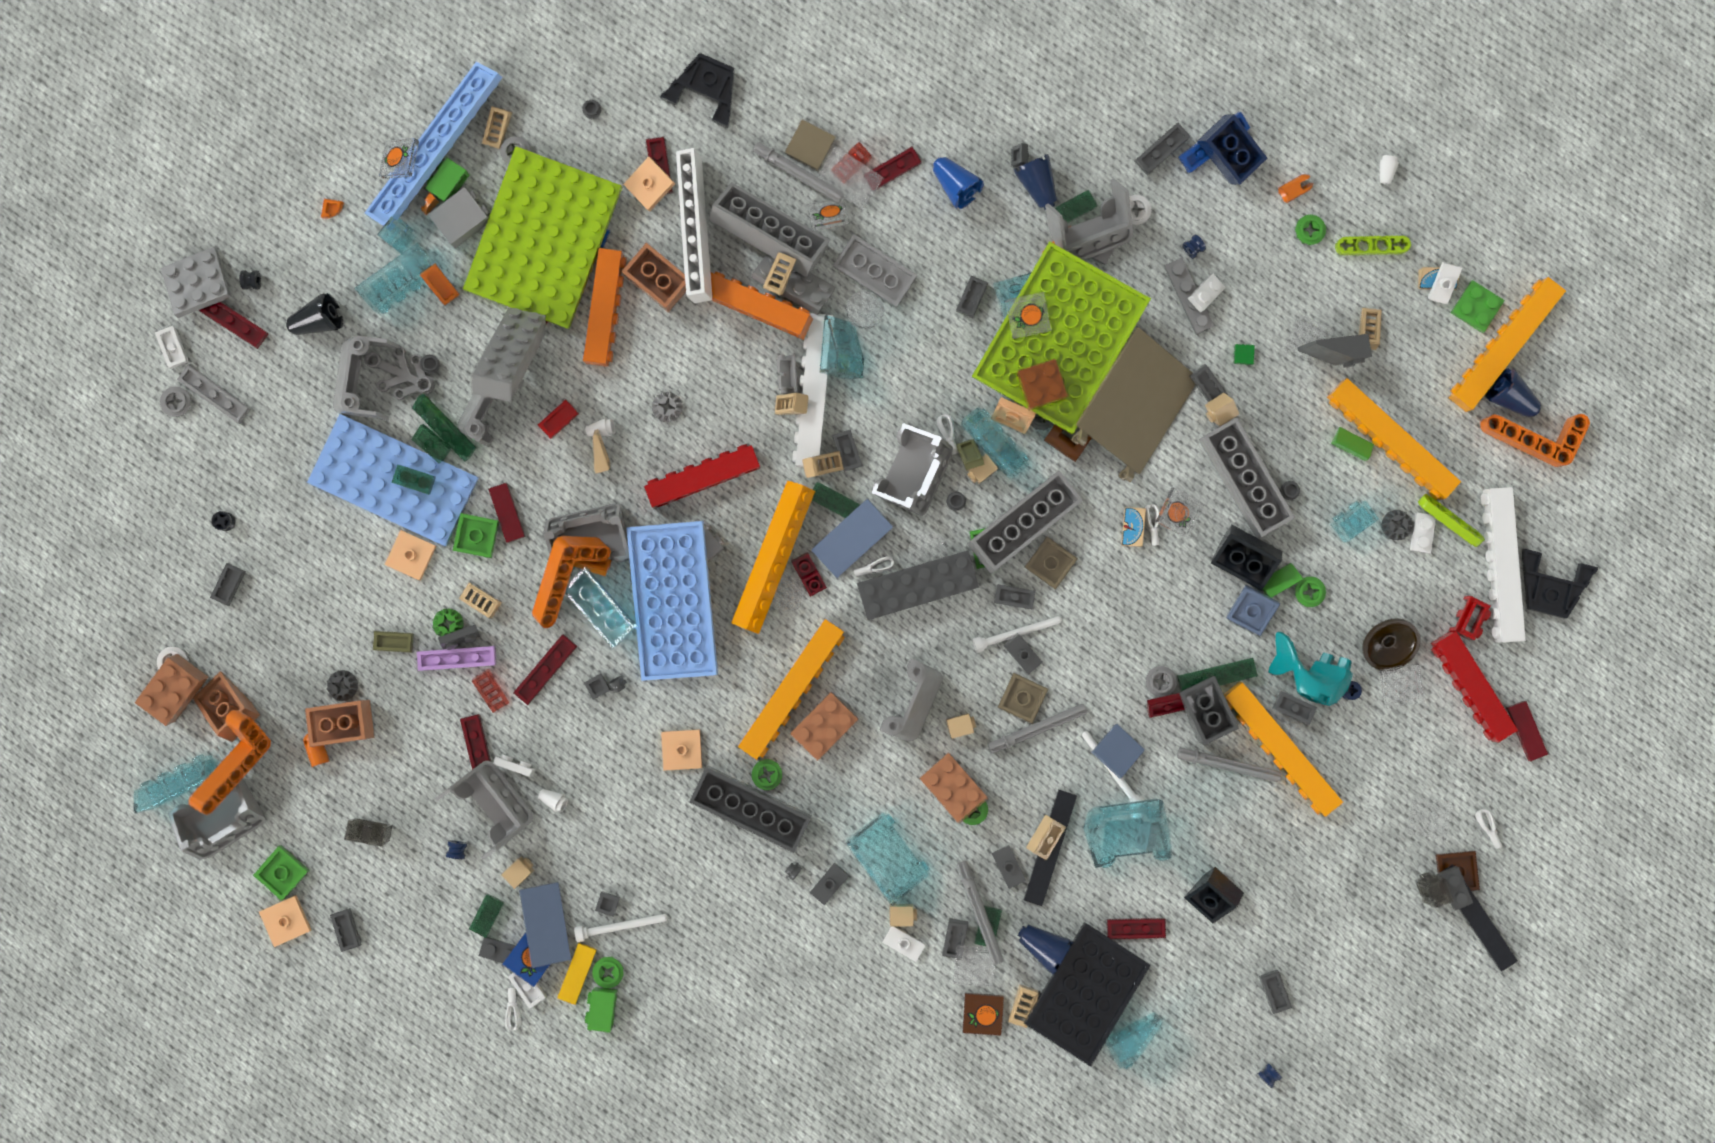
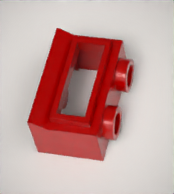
M1464 596L1463 600L1467 601L1463 610L1457 612L1456 617L1459 620L1455 627H1450L1449 631H1456L1459 636L1467 640H1475L1483 633L1481 626L1491 615L1489 610L1491 605L1473 596ZM1476 605L1482 608L1471 631H1466L1465 628Z

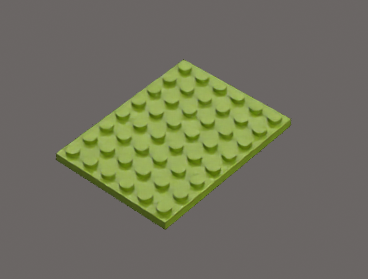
M515 146L463 290L510 308L546 315V321L570 330L623 187L617 183Z
M1049 241L974 371L972 378L1028 409L1017 372L1056 359L1068 396L1064 400L1031 411L1073 434L1077 428L1076 423L1110 371L1151 298ZM1027 304L1043 307L1045 312L1043 313L1042 320L1035 326L1025 325L1024 330L1022 323L1021 328H1017L1018 322L1012 320L1013 317H1020L1022 308Z

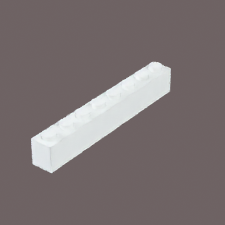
M695 148L676 151L686 296L694 303L713 299L702 157Z
M810 313L813 321L809 327L808 337L804 338L803 349H807L806 356H802V368H805L804 375L800 376V386L803 387L802 394L808 395V407L806 414H797L796 424H799V432H795L794 443L798 444L797 451L793 450L792 462H796V467L804 468L803 459L819 456L821 452L833 315Z
M1513 487L1490 488L1483 490L1481 503L1485 509L1482 520L1486 524L1484 541L1488 545V551H1486L1485 556L1486 561L1489 562L1490 570L1487 572V578L1491 581L1489 598L1492 600L1493 608L1490 610V616L1494 620L1492 636L1496 642L1526 641Z

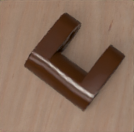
M1054 424L1043 441L1076 462L1092 438L1088 435L1084 446L1077 445L1072 439L1062 433V428Z

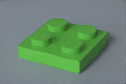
M1472 280L1450 313L1481 333H1484L1505 300Z
M460 513L453 551L492 558L499 521Z
M280 845L253 876L283 901L310 870Z

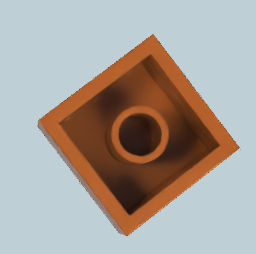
M1056 359L1017 372L1029 411L1064 400L1068 396Z

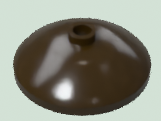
M1394 618L1382 621L1368 632L1363 641L1362 651L1364 658L1372 667L1378 670L1389 671L1403 667L1417 654L1421 642L1420 634L1417 628L1407 620Z

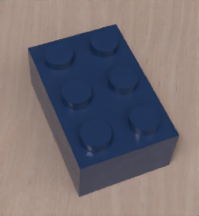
M1235 114L1222 116L1197 141L1231 185H1241L1268 159Z

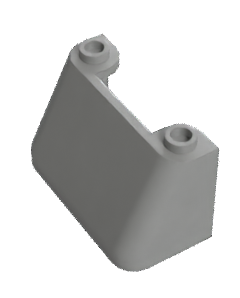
M522 379L518 387L519 389H521L525 380ZM473 394L458 421V429L469 438L490 447L493 441L488 434L490 426L482 423V420L494 398Z
M903 423L897 432L898 443L901 447L886 479L880 478L875 481L872 494L923 516L927 512L952 458L953 447L942 437Z
M610 504L551 518L545 522L543 535L549 554L551 553L554 541L560 536L597 537L610 548L611 554L609 557H612L613 560L625 562L629 559L627 532L620 504Z
M910 658L907 665V675L911 680L918 683L904 717L902 718L897 715L889 716L886 720H883L880 727L881 732L906 741H914L919 736L943 679L938 670Z
M243 779L211 814L204 815L186 804H180L168 813L180 851L197 859L212 857L260 827L266 821L262 809Z

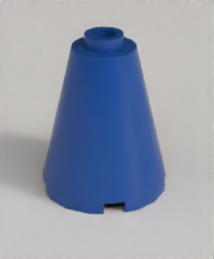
M940 157L934 162L933 172L956 209L957 207L963 209L976 199L972 196L977 191L979 193L982 191L984 181L949 158Z

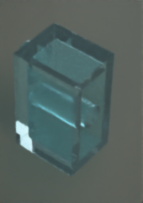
M393 217L389 218L377 234L402 255L416 238L412 234L414 230L400 218L395 220Z
M1355 501L1348 506L1349 510L1346 513L1340 512L1332 518L1334 521L1330 526L1343 543L1349 542L1379 520L1366 501Z

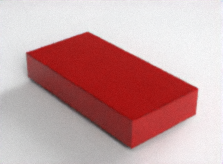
M565 399L538 426L552 439L579 413Z

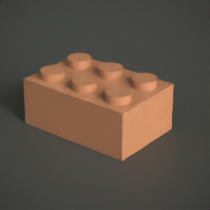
M647 242L622 270L623 275L668 313L686 293L685 274Z
M175 654L165 660L134 703L167 726L178 719L209 677L182 656Z
M830 692L790 734L818 761L850 729L858 718Z
M949 753L920 777V780L959 824L989 799Z

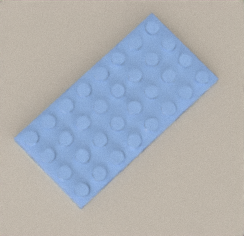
M339 414L307 483L434 542L447 546L459 521L460 513H463L479 477Z
M704 521L626 527L641 681L718 675Z

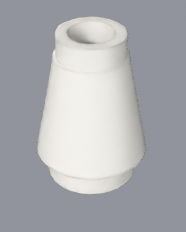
M1383 155L1382 160H1380L1381 184L1391 185L1399 165L1398 157Z
M604 418L586 425L588 437L593 436L596 429L600 431L601 436H611L616 431L613 419Z
M542 789L538 795V799L555 812H562L568 803V798L564 794Z

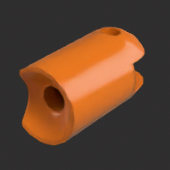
M1302 174L1279 187L1278 192L1283 201L1289 203L1310 191L1314 183H1309L1301 187L1300 183L1311 176Z
M306 734L303 743L311 767L330 762L325 745L310 747L309 737Z

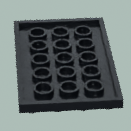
M1084 922L1075 936L1072 946L1061 964L1057 966L1055 974H1052L1025 1019L1024 1024L1091 1067L1151 965Z

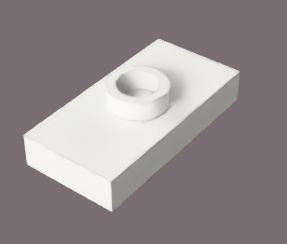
M1442 262L1428 299L1448 304L1462 267Z
M896 926L890 927L882 941L915 962L925 947L923 942Z

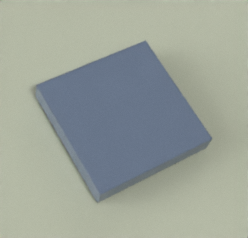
M1245 585L1227 614L1226 619L1261 636L1280 606V602Z
M1115 724L1091 753L1120 779L1145 749L1118 724Z

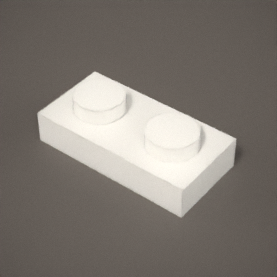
M1212 274L1190 295L1188 300L1199 312H1202L1226 287Z
M175 326L155 332L168 368L173 369L189 362Z
M1415 513L1410 551L1431 553L1436 522L1435 517L1430 514Z
M502 754V757H495L493 763L494 765L532 777L535 769L531 768L532 764L525 761H520L519 764L513 761V757Z
M514 973L508 976L529 1009L547 997L538 982L532 987Z

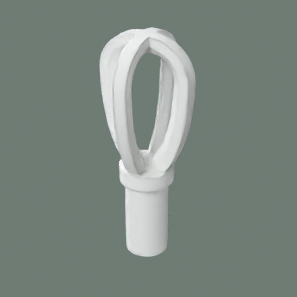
M948 414L940 415L937 419L939 430L946 438V442L953 447L952 455L956 454L958 450L952 418ZM942 418H946L950 436L947 434L944 428Z
M1150 504L1145 507V520L1150 528L1152 546L1159 545L1158 526L1160 510L1157 505ZM1150 508H1154L1155 512L1154 527L1150 519Z
M886 556L867 566L855 569L854 573L858 577L868 573L882 572L892 569L895 563L892 557ZM882 561H891V565L888 567L873 569V566Z
M1486 809L1478 810L1475 817L1480 826L1487 832L1495 849L1501 848L1502 844L1497 835L1496 823L1492 813ZM1482 813L1486 814L1491 830L1486 826Z
M511 987L508 988L505 1026L508 1030L514 1031L521 1026V1015L516 1002V989ZM512 1007H513L514 1013H515V1022H516V1026H515V1027H512V1026H511V1009H512Z

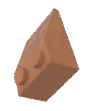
M221 671L193 698L215 734L231 742L237 736L226 724V717L229 712L238 710L251 717L254 721L260 716L252 702Z
M370 700L305 708L310 747L375 738Z

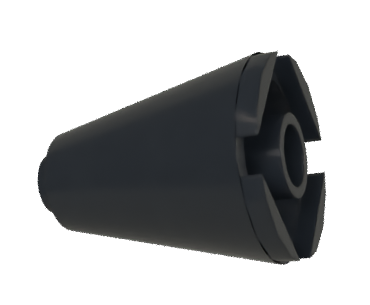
M323 293L288 317L286 327L290 333L302 335L338 330L343 327L344 323L343 316H338L337 309L340 307L336 300L330 294Z

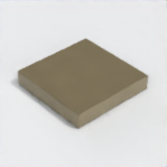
M802 119L785 150V154L818 171L836 136Z
M1047 536L1024 568L1056 590L1078 558Z
M1013 673L998 708L1033 724L1048 692V688Z

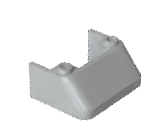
M1111 179L1113 197L1102 202L1100 206L1101 215L1069 228L1062 215L1049 203L1046 204L1049 232L1055 244L1082 260L1127 244L1133 237L1129 190L1116 179Z
M356 336L345 340L341 348L334 392V410L343 415L389 420V416L360 410L361 401L356 395L362 355L368 352L370 346L400 349V345L388 339Z
M491 761L482 762L435 798L438 801L449 792H452L456 798L461 800L472 795L494 823V826L488 832V838L493 847L481 856L482 860L499 850L528 826L533 819L531 810Z

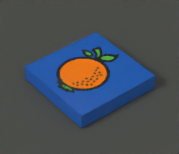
M526 932L502 964L532 987L537 984L550 966L549 964L531 968Z

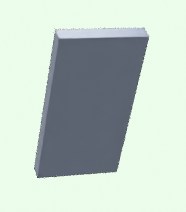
M867 498L811 551L838 578L894 526Z
M556 882L519 890L531 968L571 960L559 883Z

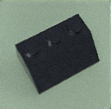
M1231 524L1223 536L1211 560V564L1262 591L1281 563L1283 551Z

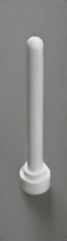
M1060 616L1053 617L986 639L979 636L973 638L972 642L976 653H980L987 646L1011 639L1017 633L1021 636L1060 624L1062 618Z
M1088 731L1082 733V737L1093 750L1098 744ZM1106 767L1128 796L1129 805L1133 811L1142 807L1146 803L1144 798L1135 794L1123 777L1119 779Z
M661 914L593 928L578 926L575 927V938L577 943L583 942L593 935L665 922L668 920V916Z

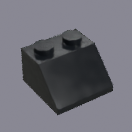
M1214 867L1200 878L1184 898L1213 924L1238 907L1244 892L1220 870Z

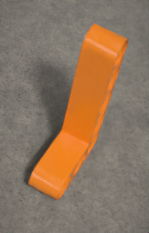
M1585 414L1569 417L1556 443L1499 415H1491L1484 418L1480 423V428L1484 433L1554 467L1569 465L1573 461L1589 428L1590 420ZM1490 420L1494 423L1493 429L1489 426ZM1575 420L1579 422V428L1576 427ZM1507 428L1511 430V437L1506 433ZM1524 437L1528 438V445L1524 443ZM1567 437L1571 439V445L1568 444ZM1542 445L1546 448L1545 454L1541 450ZM1559 454L1563 456V462L1559 460Z
M560 536L554 541L532 610V616L543 628H550L556 622L575 561L602 562L609 558L611 550L600 538Z
M232 710L228 713L226 724L241 741L189 799V805L204 815L211 814L268 751L271 745L270 739L256 722L238 710Z

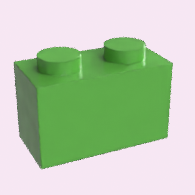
M447 157L445 161L439 164L438 171L434 177L429 178L425 189L442 202H445L460 190L470 174Z
M594 987L592 992L588 993L587 1004H590V1009L585 1015V1023L588 1024L587 1030L611 1032L614 1023L617 989Z

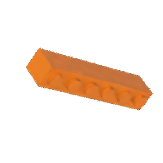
M599 248L583 356V361L586 364L608 367L609 362L613 361L611 345L616 340V332L613 331L614 324L617 325L619 319L616 309L621 304L619 288L623 287L624 276H621L622 268L624 269L627 263V258L619 250Z
M710 272L713 299L711 301L804 340L813 321L809 314L810 311L799 307V309L792 307L793 304L786 300H782V302L775 300L776 297L769 293L761 294L753 286L749 285L748 288L742 286V283L734 278L728 280L720 272Z

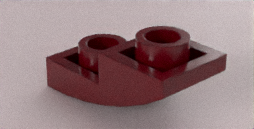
M808 552L791 560L810 597L827 588Z

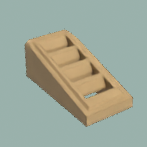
M491 106L482 144L501 149L512 112ZM496 114L504 116V119L496 118ZM494 121L502 123V127L493 125ZM491 129L500 131V135L492 133ZM489 136L498 138V142L489 140Z
M778 252L763 288L783 295L797 259ZM780 259L789 262V267L779 263ZM777 267L787 270L786 273L776 270ZM774 274L784 277L783 280L774 278ZM773 281L781 285L778 288L771 285V282Z
M1362 308L1359 335L1365 334V331L1374 332V335L1369 334L1371 350H1376L1380 345L1382 310ZM1366 315L1376 317V320L1366 319ZM1366 323L1375 324V327L1366 326Z
M790 393L776 396V415L807 413L808 395Z
M596 429L593 433L595 473L609 470L611 463L600 431Z
M840 451L802 460L807 478L844 470ZM831 457H833L835 468H833Z
M471 583L467 584L459 598L491 619L502 603ZM473 589L474 592L470 599H466L470 590ZM477 593H479V598L477 599L476 603H473L472 601L476 597ZM483 597H485V602L483 603L482 607H479L480 602L482 601ZM489 601H491L492 604L489 607L488 611L484 610L488 605Z
M1019 984L1008 1019L1009 1023L1027 1028L1024 1021L1015 1019L1014 1016L1018 1015L1025 1019L1027 1018L1037 1001L1038 990ZM1023 994H1026V995L1032 996V998H1031V999L1024 998V997H1022V995H1023ZM1020 1001L1029 1003V1007L1019 1004ZM1017 1008L1027 1010V1014L1017 1011Z

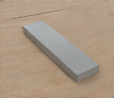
M189 364L177 379L238 424L243 421L251 408Z

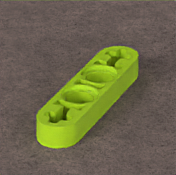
M1406 236L1342 237L1335 244V250L1340 255L1404 254L1411 247V241ZM1360 241L1367 243L1368 249L1366 251H1362L1359 248L1358 244ZM1378 241H1384L1386 243V250H1380L1378 248ZM1400 241H1402V244L1406 245L1402 249L1400 246H1394L1392 248V244H1398ZM1345 242V245H1352L1354 243V247H1348L1345 251L1340 245Z
M1424 494L1418 500V504L1425 511L1474 547H1478L1485 540L1480 532L1430 495Z

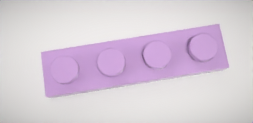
M495 646L418 651V671L496 665Z

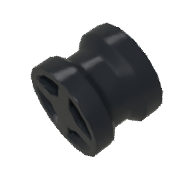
M242 270L239 275L241 288L243 290H248L249 288L259 290L261 288L260 272L258 270H253L252 272Z
M224 511L216 512L211 519L212 526L222 531L233 529L236 522L235 517L231 513Z

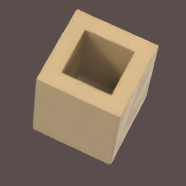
M1225 393L1205 404L1207 418L1210 422H1215L1220 427L1239 415L1234 400Z
M987 454L982 457L985 465L968 470L969 473L967 475L973 483L977 481L980 484L998 470V467Z
M968 713L946 719L952 739L974 733L973 728H976L974 717H970Z
M521 856L501 876L515 889L535 871L532 868L533 863L528 858Z
M889 904L890 926H913V921H917V909H913V904Z

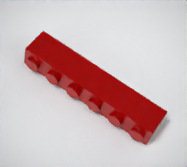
M741 445L737 447V451L732 453L725 451L719 454V458L713 460L712 457L701 461L702 464L686 466L683 468L684 471L676 473V471L670 472L665 475L666 478L659 480L655 478L647 482L648 485H645L644 488L652 508L656 509L760 469L761 467L752 445Z
M1449 631L1431 642L1433 654L1441 659L1443 663L1442 668L1445 673L1451 675L1454 680L1452 681L1454 688L1457 691H1461L1464 696L1462 698L1464 704L1468 708L1471 707L1474 712L1472 715L1474 720L1484 728V736L1489 741L1499 743L1517 732V727L1456 631Z

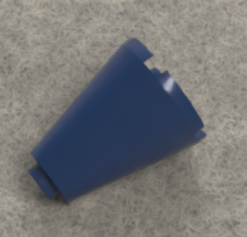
M1049 154L1044 155V160L1040 157L1020 166L1021 171L1018 168L1013 170L1039 208L1043 207L1044 210H1046V204L1049 203L1054 207V202L1057 201Z
M1505 369L1497 378L1493 387L1485 394V398L1490 402L1528 418L1536 416L1541 410V402L1514 369Z
M1032 925L1023 926L1017 935L1020 937L1019 942L1053 975L1057 970V966L1061 964L1073 944V941Z

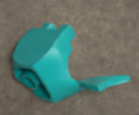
M1279 631L1276 633L1277 655L1273 659L1268 673L1281 675L1293 671L1299 695L1311 702L1325 706L1338 703L1349 689L1353 675L1350 671L1352 661L1348 658L1340 657L1337 666L1332 665L1335 657L1323 652L1319 661H1315L1310 670L1307 671L1300 662L1291 639L1283 632Z

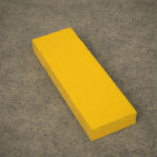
M580 942L578 943L558 994V999L576 1005L597 949Z

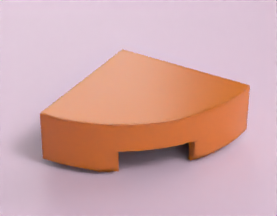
M431 193L425 198V206H421V211L426 216L440 203Z
M324 199L321 218L328 219L336 216L342 210L344 202Z

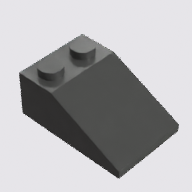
M1369 334L1315 340L1297 347L1301 353L1335 366L1343 365V368L1364 363L1365 359L1372 357Z
M1215 676L1179 692L1190 725L1199 743L1206 745L1239 729Z

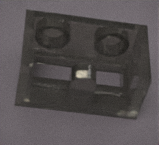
M354 818L348 820L344 840L383 847L384 844L390 841L393 825Z
M1431 872L1419 875L1420 878L1417 879L1416 885L1420 896L1423 897V903L1436 908L1454 902L1445 878L1431 874Z

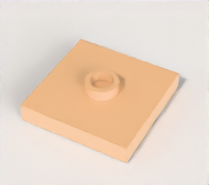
M648 156L623 185L648 211H651L676 183Z
M1001 397L991 420L1026 434L1036 413Z
M400 530L384 565L421 581L437 546Z
M700 729L661 732L663 771L702 768Z
M297 895L259 912L274 947L311 931Z

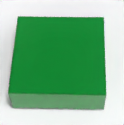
M1235 344L1233 364L1253 365L1255 345Z

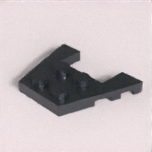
M699 53L683 70L684 72L661 94L660 98L677 106L683 90L686 88L718 102L719 105L714 113L712 122L728 128L735 69Z
M1522 549L1527 609L1567 619L1579 601L1581 593L1589 585L1593 574H1596L1598 567L1578 563L1573 582L1538 573L1542 553Z

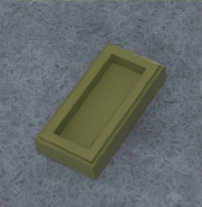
M974 439L956 444L966 470L985 465Z
M374 631L373 650L412 653L414 633Z

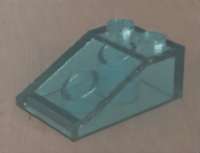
M825 315L819 373L842 379L863 378L864 357L854 323Z
M1155 1012L1109 1035L1105 1044L1119 1069L1131 1067L1163 1025Z

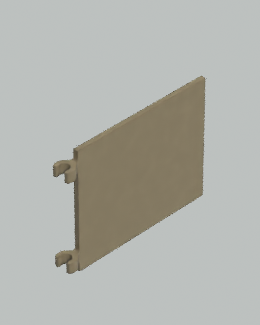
M1136 327L1076 423L1080 431L1072 437V441L1077 445L1084 446L1089 435L1127 465L1119 473L1118 477L1124 481L1131 482L1134 478V472L1137 474L1142 472L1193 390L1195 383L1190 378L1193 372L1143 330Z

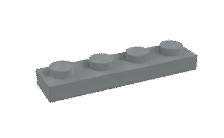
M1183 258L1166 264L1164 268L1195 334L1212 328L1214 324L1207 310L1199 312L1188 300L1197 288Z

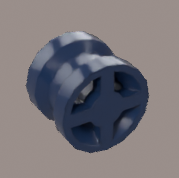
M1196 234L1191 237L1190 241H1185L1182 244L1183 249L1192 259L1196 258L1199 252L1206 250L1205 243Z
M1351 681L1349 689L1343 695V698L1347 700L1358 699L1362 694L1360 684Z
M449 840L447 843L449 849L446 852V857L465 859L464 850L467 847V842Z
M1269 1063L1264 1071L1258 1073L1271 1089L1277 1080L1280 1081L1282 1079L1281 1075Z

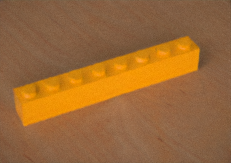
M1551 278L1539 279L1533 284L1531 294H1527L1522 298L1520 308L1513 310L1508 316L1509 322L1507 324L1504 323L1497 330L1498 336L1495 339L1492 338L1485 345L1487 350L1483 354L1480 353L1474 359L1475 365L1472 369L1468 368L1463 373L1462 377L1464 379L1460 384L1456 383L1451 388L1450 392L1452 394L1449 396V399L1465 412L1475 408L1566 292L1564 288Z
M1348 378L1342 380L1327 396L1330 400L1329 404L1333 408H1339L1344 413L1343 416L1349 422L1353 421L1358 425L1357 429L1362 434L1369 435L1376 447H1382L1389 459L1396 460L1401 464L1400 468L1405 473L1412 474L1415 477L1414 481L1421 487L1425 486L1429 490V495L1434 499H1446L1461 483L1454 474Z
M787 480L734 614L732 624L757 634L760 633L814 496V490Z
M826 619L823 621L738 745L741 750L756 760L759 756L761 758L765 756L769 750L766 746L770 740L772 742L776 740L780 734L777 730L781 724L785 726L791 718L788 715L792 708L794 710L797 709L802 702L799 699L802 693H808L812 687L810 682L813 677H819L823 671L821 666L824 661L829 662L834 655L832 649L835 645L839 647L845 639L843 636L844 631Z
M1239 681L1223 694L1230 709H1234L1238 714L1235 716L1242 725L1246 724L1250 728L1248 733L1254 740L1259 739L1262 745L1260 747L1267 755L1271 753L1275 758L1273 763L1279 770L1284 769L1287 772L1285 777L1292 785L1295 783L1300 788L1298 790L1299 794L1305 800L1308 798L1313 803L1310 807L1317 815L1321 813L1326 817L1344 803L1243 682Z

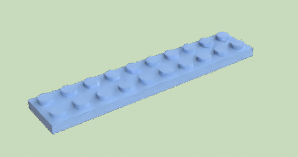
M478 62L473 65L408 153L409 156L405 157L365 212L367 216L390 231L402 213L408 208L413 198L419 193L424 183L430 178L435 168L453 147L455 141L464 132L466 126L475 117L480 107L498 86V83L503 78L502 76Z

